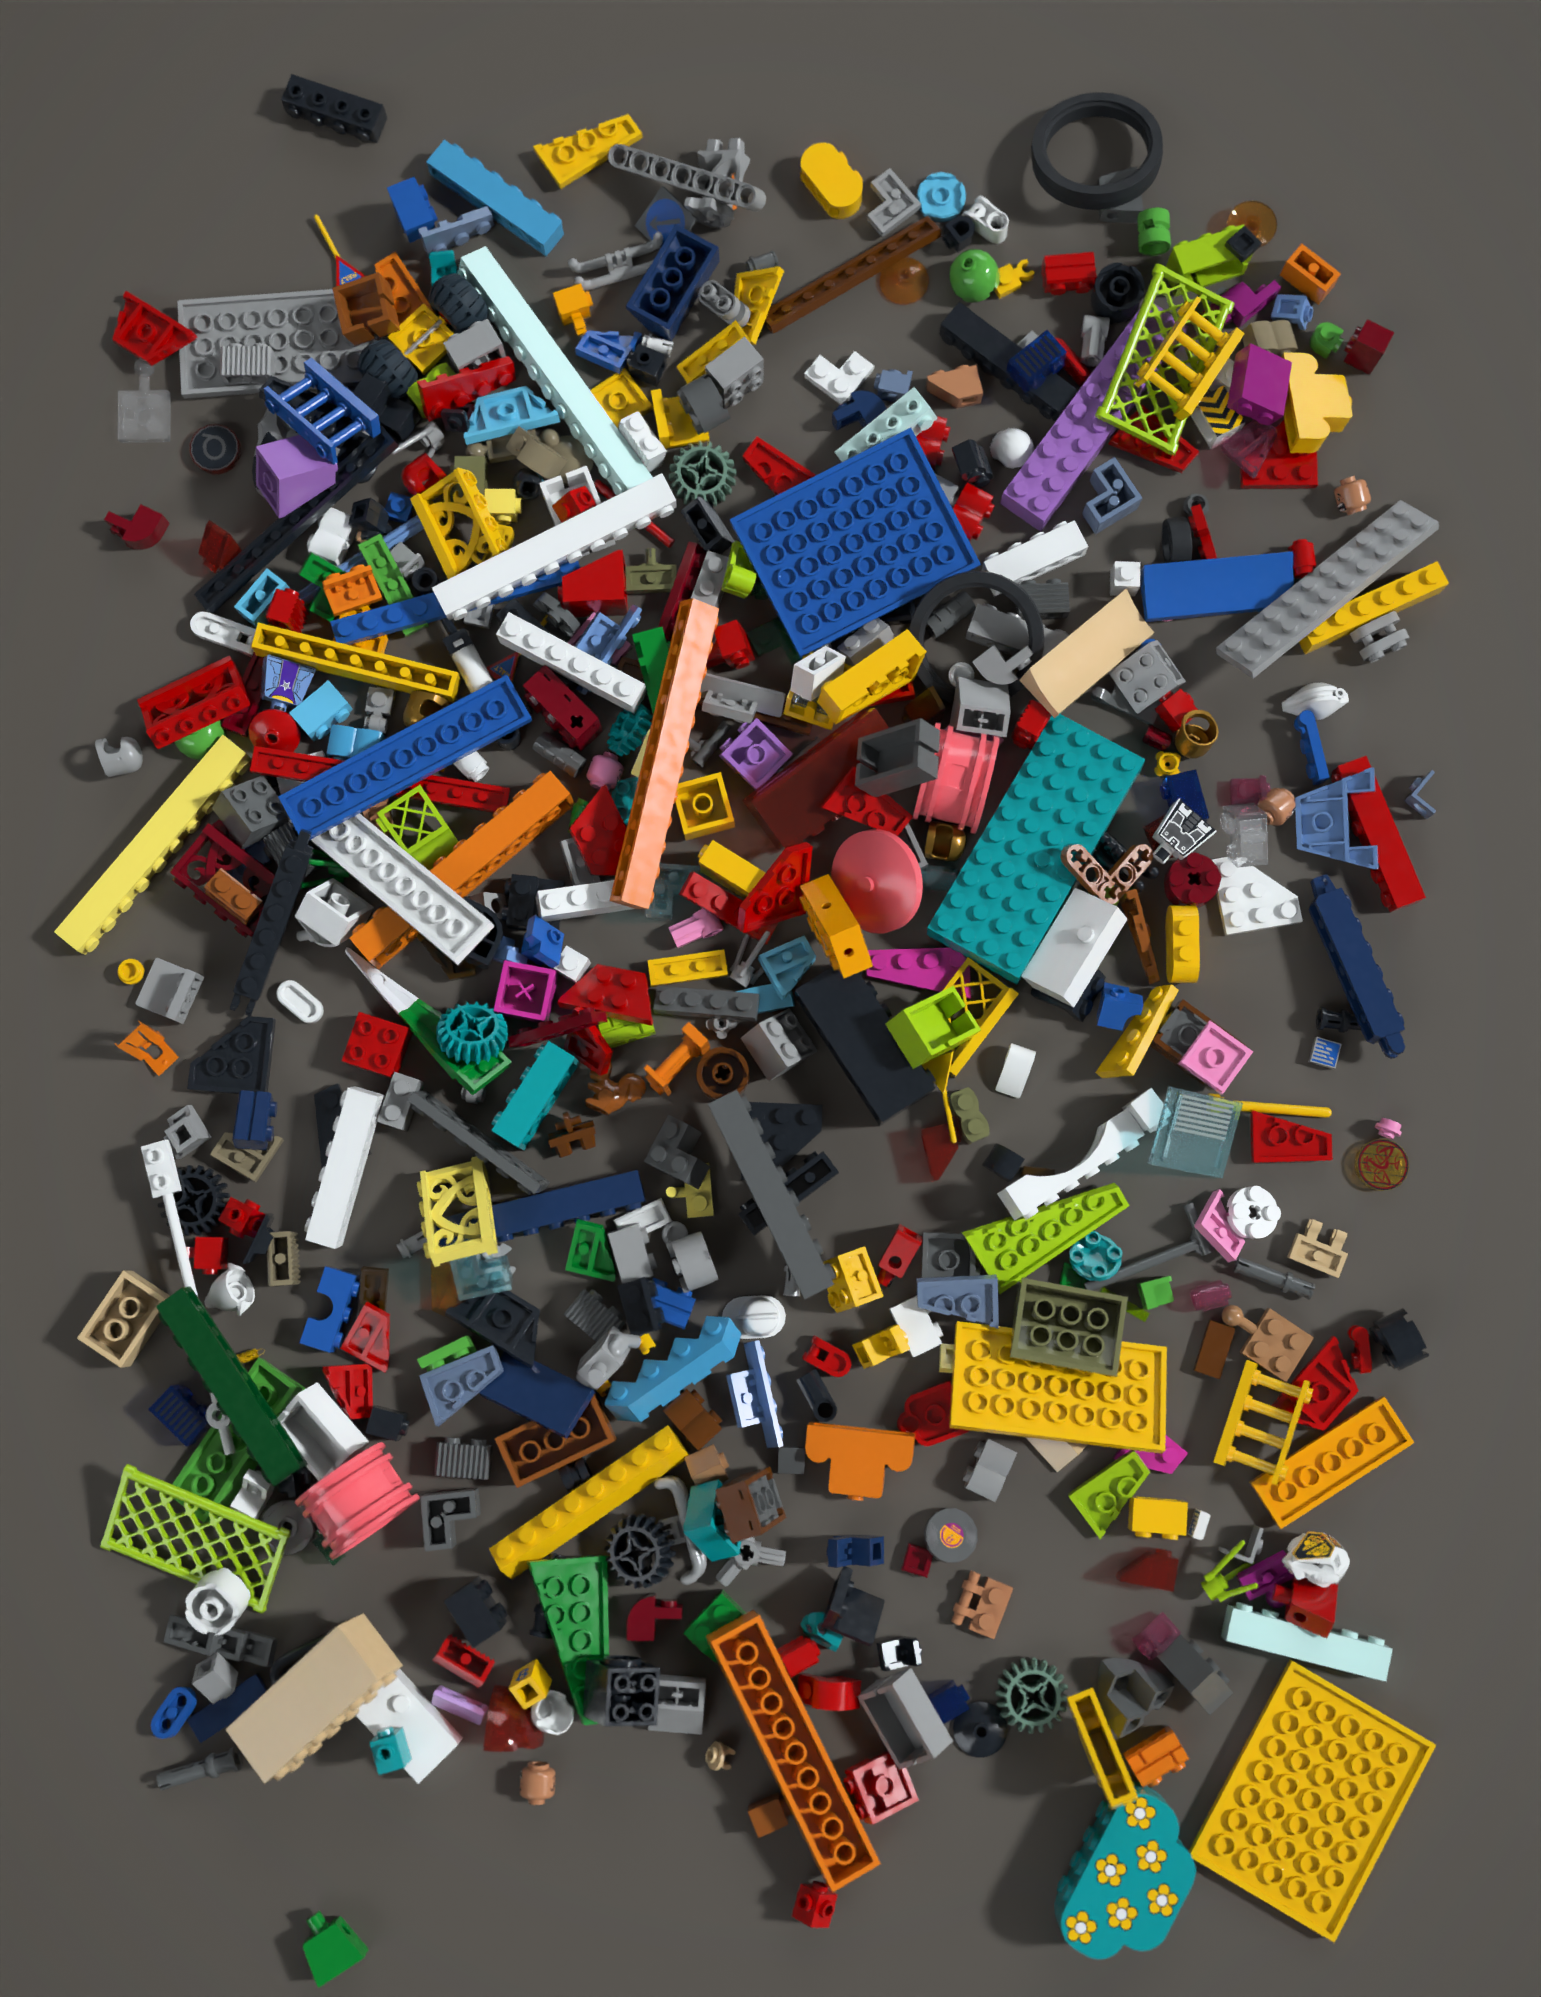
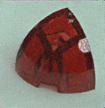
M495 1684L488 1710L483 1751L514 1752L518 1748L532 1750L543 1746L544 1732L539 1731L532 1722L531 1706L524 1710L509 1690V1687Z

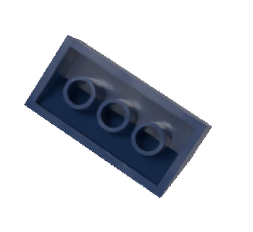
M675 224L627 303L626 309L648 331L671 342L697 300L701 286L709 280L720 261L719 247Z

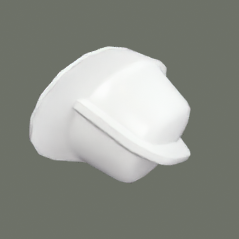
M760 1295L743 1296L733 1299L724 1308L722 1317H730L741 1332V1339H754L776 1335L785 1324L786 1315L784 1307L777 1299L772 1296Z

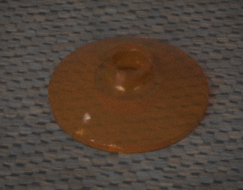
M1245 201L1238 204L1231 211L1227 221V227L1231 225L1236 227L1243 224L1246 227H1252L1254 231L1251 232L1262 242L1260 247L1268 244L1273 239L1277 230V219L1274 212L1269 206L1259 201Z
M905 257L881 271L879 278L880 288L884 296L890 301L901 305L912 304L921 299L926 293L929 283L925 267L919 261L910 257ZM905 274L908 275L909 278L902 279L900 275Z

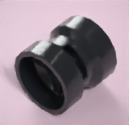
M584 1457L575 1460L574 1465L566 1464L558 1468L560 1477L568 1492L575 1490L581 1482L585 1483L593 1477Z

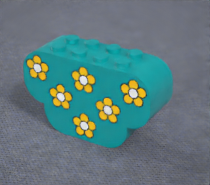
M1132 1781V1784L1138 1796L1137 1800L1113 1810L1110 1809L1107 1800L1105 1802L1101 1801L1095 1813V1816H1097L1093 1826H1088L1082 1840L1084 1844L1081 1850H1076L1070 1860L1071 1869L1068 1875H1063L1057 1885L1058 1894L1054 1902V1913L1063 1936L1072 1948L1093 1959L1109 1958L1115 1955L1123 1945L1137 1951H1148L1159 1946L1166 1938L1195 1880V1863L1188 1850L1178 1838L1179 1823L1175 1813L1158 1792L1148 1786L1142 1787L1139 1782Z

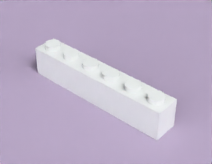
M508 612L496 633L499 642L542 666L546 665L557 674L633 714L636 713L647 693L644 683Z
M356 1086L349 1087L347 1091L343 1092L340 1099V1106H343L341 1114L336 1117L333 1124V1131H335L334 1139L329 1142L326 1149L327 1164L326 1167H322L319 1174L320 1189L319 1192L317 1191L312 1199L311 1205L314 1207L312 1217H309L305 1224L304 1231L307 1232L305 1240L334 1249L343 1245L385 1095Z

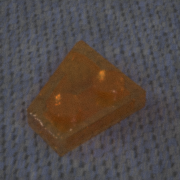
M431 1260L432 1311L445 1316L448 1308H454L465 1302L480 1273L453 1260L440 1263V1266L434 1267Z

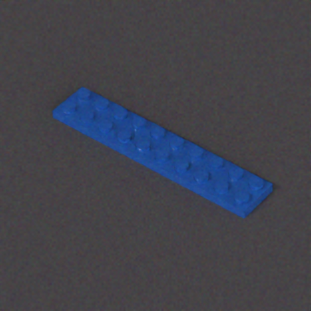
M505 675L278 797L297 833L299 834L301 829L312 832L311 840L532 721V718L508 675Z

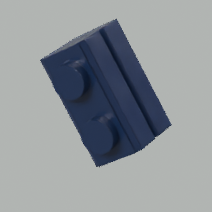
M246 1090L239 1092L232 1138L235 1148L267 1150L268 1142L273 1141L274 1126H270L271 1117H276L277 1102L273 1101L270 1092Z

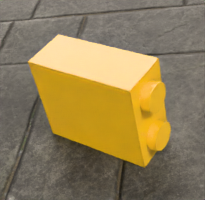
M712 840L709 846L705 844L697 856L700 858L698 861L700 872L744 899L765 874L764 871Z

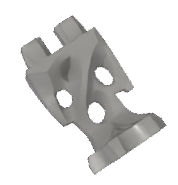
M730 138L728 150H723V143L720 140L708 139L705 151L697 152L700 169L734 179L735 173V180L742 182L744 173L749 166L750 158L744 153L745 144L740 138ZM710 179L706 182V189L710 185ZM731 186L727 189V196L732 191ZM702 196V198L686 197L684 206L697 218L696 222L714 228L730 226L731 220H734L735 217L734 210L737 209V206Z

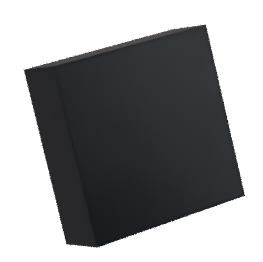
M1244 225L1226 241L1225 247L1243 263L1260 248L1262 242Z

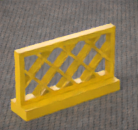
M969 957L943 991L952 986L961 988L963 1002L966 1005L964 1007L965 1012L968 1011L967 1005L982 1003L983 1015L980 1019H975L981 1031L961 1044L956 1051L955 1048L952 1049L954 1053L949 1075L953 1078L957 1076L1019 994L1011 987H1007ZM968 965L977 971L979 982L964 984L963 972ZM982 976H984L989 981H982ZM960 977V983H961V984L954 985L955 982H956V981L958 980V978ZM994 984L1001 989V992L996 998L985 999L983 985ZM979 985L981 1000L967 1002L965 987ZM992 1002V1004H991V1005L989 1006V1008L986 1010V1004H985V1003Z

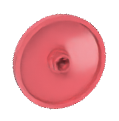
M870 829L853 834L839 847L833 860L831 879L857 920L860 929L870 933L881 934L905 926L916 914L923 891L920 866L909 846L891 832L881 829Z

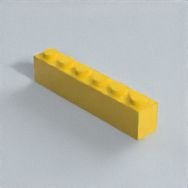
M1438 561L1349 601L1299 641V644L1304 654L1310 653L1349 635L1357 628L1392 611L1400 612L1439 594L1449 582Z

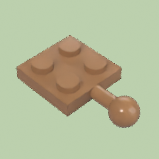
M1229 1305L1222 1311V1319L1227 1325H1238L1250 1333L1240 1353L1283 1382H1287L1314 1337L1270 1308L1265 1310L1257 1325L1245 1318L1242 1310L1236 1305Z

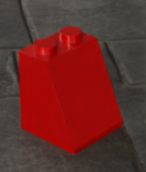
M616 550L563 576L562 586H558V600L561 603V607L571 612L574 617H590L593 612L597 613L598 611L605 616L626 615L628 612L626 563L623 550Z

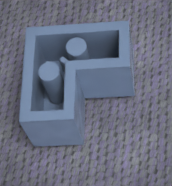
M1115 457L1093 470L1089 481L1099 496L1086 503L1082 515L1096 535L1138 509L1142 497Z

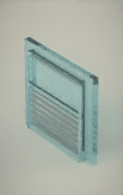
M1168 1086L1148 1163L1223 1178L1243 1103Z

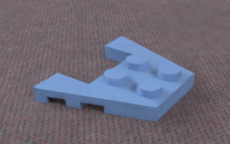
M1368 768L1330 785L1295 797L1298 850L1374 870L1378 869L1377 845L1349 846L1347 796L1351 793L1375 792L1374 768Z

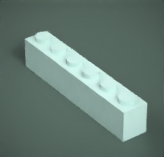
M1237 1602L1236 1606L1227 1605L1221 1637L1226 1641L1382 1681L1387 1679L1392 1648L1384 1644V1639L1368 1636V1640L1358 1638L1357 1632L1342 1629L1341 1633L1330 1631L1326 1639L1294 1625L1286 1619L1279 1618L1278 1612L1263 1609L1262 1613L1252 1611L1253 1606Z

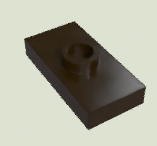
M367 1266L361 1268L358 1315L366 1302L386 1312L389 1269Z

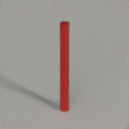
M599 479L594 482L596 490L609 500L616 496L613 490ZM652 521L651 524L644 528L668 548H671L675 542L672 537Z

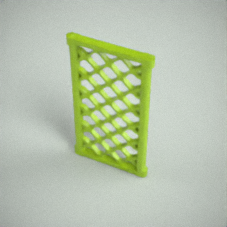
M1155 264L1151 273L1153 277L1102 406L1098 407L1095 417L1161 449L1169 455H1175L1179 447L1177 443L1187 418L1182 421L1176 418L1174 424H1165L1162 411L1171 408L1175 414L1179 408L1176 405L1177 402L1167 395L1170 402L1169 406L1160 408L1155 395L1162 392V390L1154 391L1149 380L1145 382L1148 394L1138 397L1133 386L1137 379L1132 380L1126 370L1129 364L1134 363L1138 364L1140 369L1143 365V360L1152 358L1156 352L1152 343V337L1162 335L1163 339H1165L1167 331L1171 330L1172 327H1164L1161 314L1170 312L1174 321H1177L1176 309L1180 308L1182 304H1173L1170 297L1171 291L1179 289L1184 302L1192 301L1188 298L1185 289L1199 295L1206 311L1201 316L1208 318L1209 322L1220 331H1222L1228 314H1231L1235 304L1169 270L1167 267ZM1163 277L1178 285L1168 288L1165 282L1162 281ZM1164 295L1169 308L1159 311L1156 305L1153 304L1156 296ZM1207 300L1220 306V309L1210 310ZM1147 318H1155L1160 328L1159 332L1154 334L1148 332L1144 326ZM1188 320L1185 325L1192 323L1197 334L1192 339L1198 340L1201 346L1209 353L1213 352L1217 341L1207 333H1202L1197 325ZM1138 341H1146L1151 351L1150 355L1145 357L1139 355L1135 349ZM1180 343L1176 345L1171 344L1167 351L1175 356L1173 349L1183 345ZM1185 348L1188 359L1182 362L1184 364L1190 363L1196 373H1202L1205 368L1204 362L1197 356H1193L1191 351ZM1159 362L1156 373L1166 380L1164 372L1173 368L1171 366L1163 368ZM1176 371L1179 382L1173 384V386L1179 385L1184 392L1188 393L1192 388L1191 385L1188 387L1190 381L1184 379ZM1127 386L1133 399L1123 403L1117 393L1120 387ZM1149 397L1153 403L1154 411L1145 414L1140 405V400ZM1134 403L1139 417L1129 420L1124 407ZM1120 410L1123 421L1110 415V411ZM1155 414L1159 419L1161 427L1151 431L1146 417ZM1140 420L1145 432L1132 426L1131 423ZM1162 431L1165 437L1168 438L1167 443L1154 437L1153 434Z
M127 1464L123 1468L121 1482L100 1548L108 1551L114 1550L194 1584H197L206 1575L204 1567L213 1564L219 1570L223 1568L220 1561L230 1558L237 1569L232 1571V1573L240 1575L246 1588L250 1591L251 1596L248 1600V1606L253 1607L254 1611L263 1614L266 1610L268 1598L287 1541L291 1536V1530L272 1526L137 1470V1467ZM129 1481H135L136 1491L130 1494L126 1493ZM149 1487L159 1491L161 1501L154 1504L150 1503L145 1491ZM135 1495L140 1496L145 1507L139 1510L134 1509L129 1498ZM173 1498L184 1501L186 1511L176 1514L170 1505V1501ZM124 1502L129 1514L119 1516L122 1503ZM163 1505L170 1517L160 1520L154 1508ZM198 1508L208 1511L211 1521L204 1524L199 1523L194 1512ZM148 1512L154 1524L144 1526L138 1514ZM185 1515L189 1516L195 1527L184 1530L178 1518ZM132 1518L138 1530L128 1532L122 1520ZM223 1518L233 1521L235 1531L225 1534L219 1522ZM173 1522L179 1534L168 1536L162 1524ZM116 1525L122 1533L118 1540L112 1538ZM210 1525L214 1526L219 1538L209 1540L203 1528ZM157 1528L163 1540L152 1542L147 1530ZM248 1528L259 1532L260 1541L250 1544L244 1532ZM197 1532L203 1544L193 1546L187 1534ZM142 1535L147 1546L143 1550L132 1546V1536ZM238 1536L244 1548L233 1550L228 1538ZM181 1538L187 1550L180 1553L177 1552L171 1541ZM273 1538L279 1540L275 1554L268 1544ZM222 1542L228 1554L217 1556L212 1544ZM165 1544L171 1556L167 1560L158 1557L155 1547ZM263 1546L269 1558L258 1560L252 1549ZM202 1548L207 1549L212 1560L205 1563L201 1562L196 1551ZM242 1552L248 1553L253 1564L245 1567L242 1566L236 1555ZM191 1555L196 1566L192 1570L181 1566V1556ZM271 1562L269 1574L266 1576L261 1565ZM252 1568L256 1569L261 1580L255 1583L250 1582L245 1571ZM264 1585L265 1587L260 1599L255 1596L254 1587Z

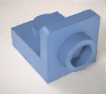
M1277 294L1271 315L1272 321L1287 320L1290 323H1297L1300 330H1306L1307 323L1311 321L1313 316V307L1310 306L1307 296Z
M503 936L501 945L493 960L503 964L504 960L527 964L528 958L518 953L519 948L514 947V939Z

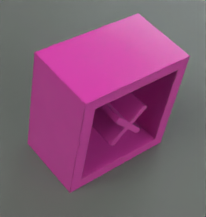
M504 960L494 1012L503 1014L505 1017L537 1023L549 1021L559 974L553 969Z

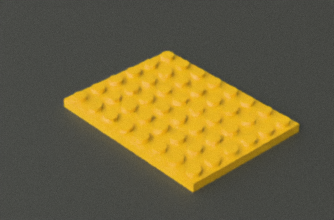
M1289 1659L1188 1852L1197 1862L1332 1942H1335L1436 1744Z

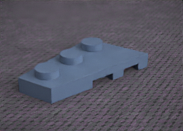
M486 206L460 215L456 222L450 223L444 220L438 222V227L428 231L425 226L419 228L418 231L424 250L429 258L430 252L447 251L455 245L465 244L469 238L477 234H485L494 226L492 214Z
M492 1345L419 1375L436 1426L439 1427L504 1372L495 1346Z

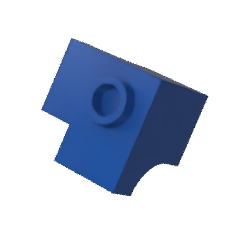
M534 915L528 919L521 954L539 966L546 964L554 968L560 963L564 933L537 915Z
M1105 982L1101 990L1097 1011V1026L1123 1031L1124 1024L1129 1017L1141 1015L1143 1009L1142 995L1130 993L1129 987Z

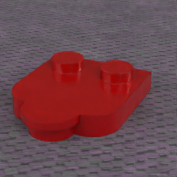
M951 1380L910 1395L904 1405L905 1411L900 1414L897 1420L898 1430L900 1432L915 1433L916 1441L923 1446H932L969 1432L970 1430L949 1428Z

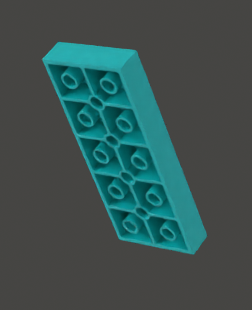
M1061 714L1056 718L1051 716L928 925L927 935L1017 985L1022 977L1021 975L1077 882V879L1063 865L1060 857L1061 851L1067 845L1079 844L1085 847L1091 855L1099 844V840L1105 834L1139 775L1145 759ZM1071 852L1073 855L1071 861H1078L1075 857L1077 852Z

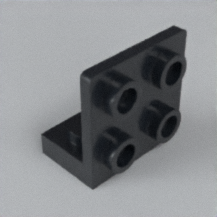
M642 1277L635 1281L617 1285L630 1334L642 1335L663 1329L661 1323L666 1321L662 1307L656 1306L654 1297L659 1295L655 1281H650L649 1277Z
M843 1566L834 1582L821 1627L870 1647L875 1639L885 1601L853 1587L854 1582L851 1581L853 1569Z

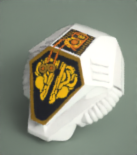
M1310 1531L1292 1539L1287 1547L1288 1554L1281 1560L1285 1567L1289 1569V1572L1291 1574L1294 1573L1296 1579L1306 1577L1312 1583L1323 1588L1334 1583L1337 1585L1345 1575L1350 1561L1347 1552L1334 1537L1323 1532Z

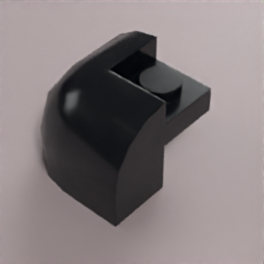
M464 897L463 899L494 925L464 960L476 967L489 969L502 942V924L496 913Z

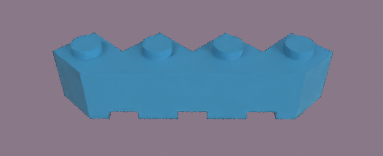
M706 1316L699 1339L675 1338L667 1361L644 1359L636 1383L613 1381L604 1405L617 1420L642 1422L649 1417L648 1413L660 1404L665 1406L680 1395L679 1391L690 1383L695 1385L711 1374L710 1369L720 1362L724 1361L726 1363L735 1356L741 1332L730 1317Z

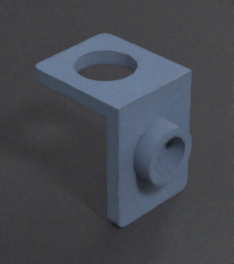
M1433 770L1428 772L1423 778L1417 777L1409 786L1411 793L1404 800V802L1426 819L1434 815L1436 810L1421 799L1417 793L1435 773Z

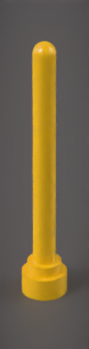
M1212 1093L1207 1094V1100L1234 1105V1108L1205 1102V1105L1231 1111L1250 1112V1110L1260 1113L1328 1118L1332 1114L1331 1109L1327 1107L1225 1100L1219 1094ZM1205 1108V1111H1210V1112H1214V1113H1219V1112H1221V1111H1216V1110H1212V1109H1207V1108Z

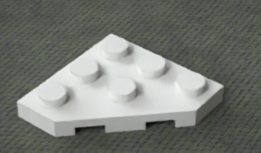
M1237 855L1212 859L1222 877L1216 895L1225 936L1303 922L1298 896Z

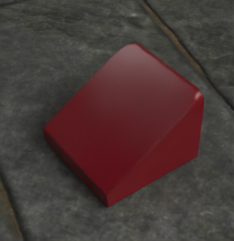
M1150 725L1142 741L1157 750L1165 752L1171 743L1172 735Z

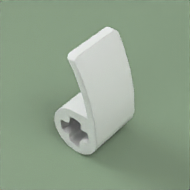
M1011 1043L995 1090L1020 1098L1036 1051Z

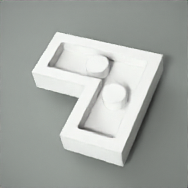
M855 351L840 369L819 355L804 373V378L842 405L848 402L850 393L857 391L873 372L874 365Z

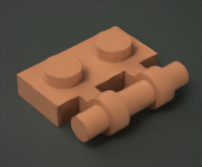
M971 1570L968 1579H964L962 1584L964 1589L958 1603L955 1602L953 1608L955 1613L951 1622L961 1626L964 1617H970L971 1621L968 1626L970 1630L994 1639L1013 1587L988 1576L984 1587L978 1585L981 1574ZM973 1593L980 1595L975 1609L968 1607Z

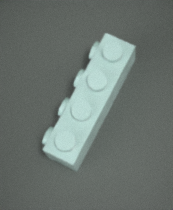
M913 387L837 449L835 454L844 462L909 428H912L915 436H917L920 432L929 429L938 418L916 388Z

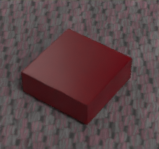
M908 1543L901 1570L927 1578L933 1555L927 1548Z

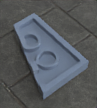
M997 1275L916 1278L917 1305L919 1308L945 1315L960 1316L968 1321L986 1323L991 1327L999 1329Z

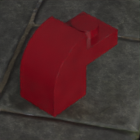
M140 504L131 521L108 511L104 519L111 527L110 531L122 537L125 544L135 550H144L156 545L170 524L163 514Z
M656 1593L642 1596L635 1602L629 1613L627 1641H654L656 1619H682L683 1604H677L675 1599H662L661 1604H656Z

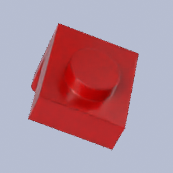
M582 486L568 491L552 505V508L561 523L597 506L587 487Z

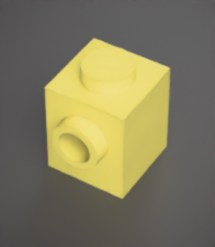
M485 489V499L488 503L487 509L497 524L509 525L511 522H517L518 513H522V499L517 497L516 490Z

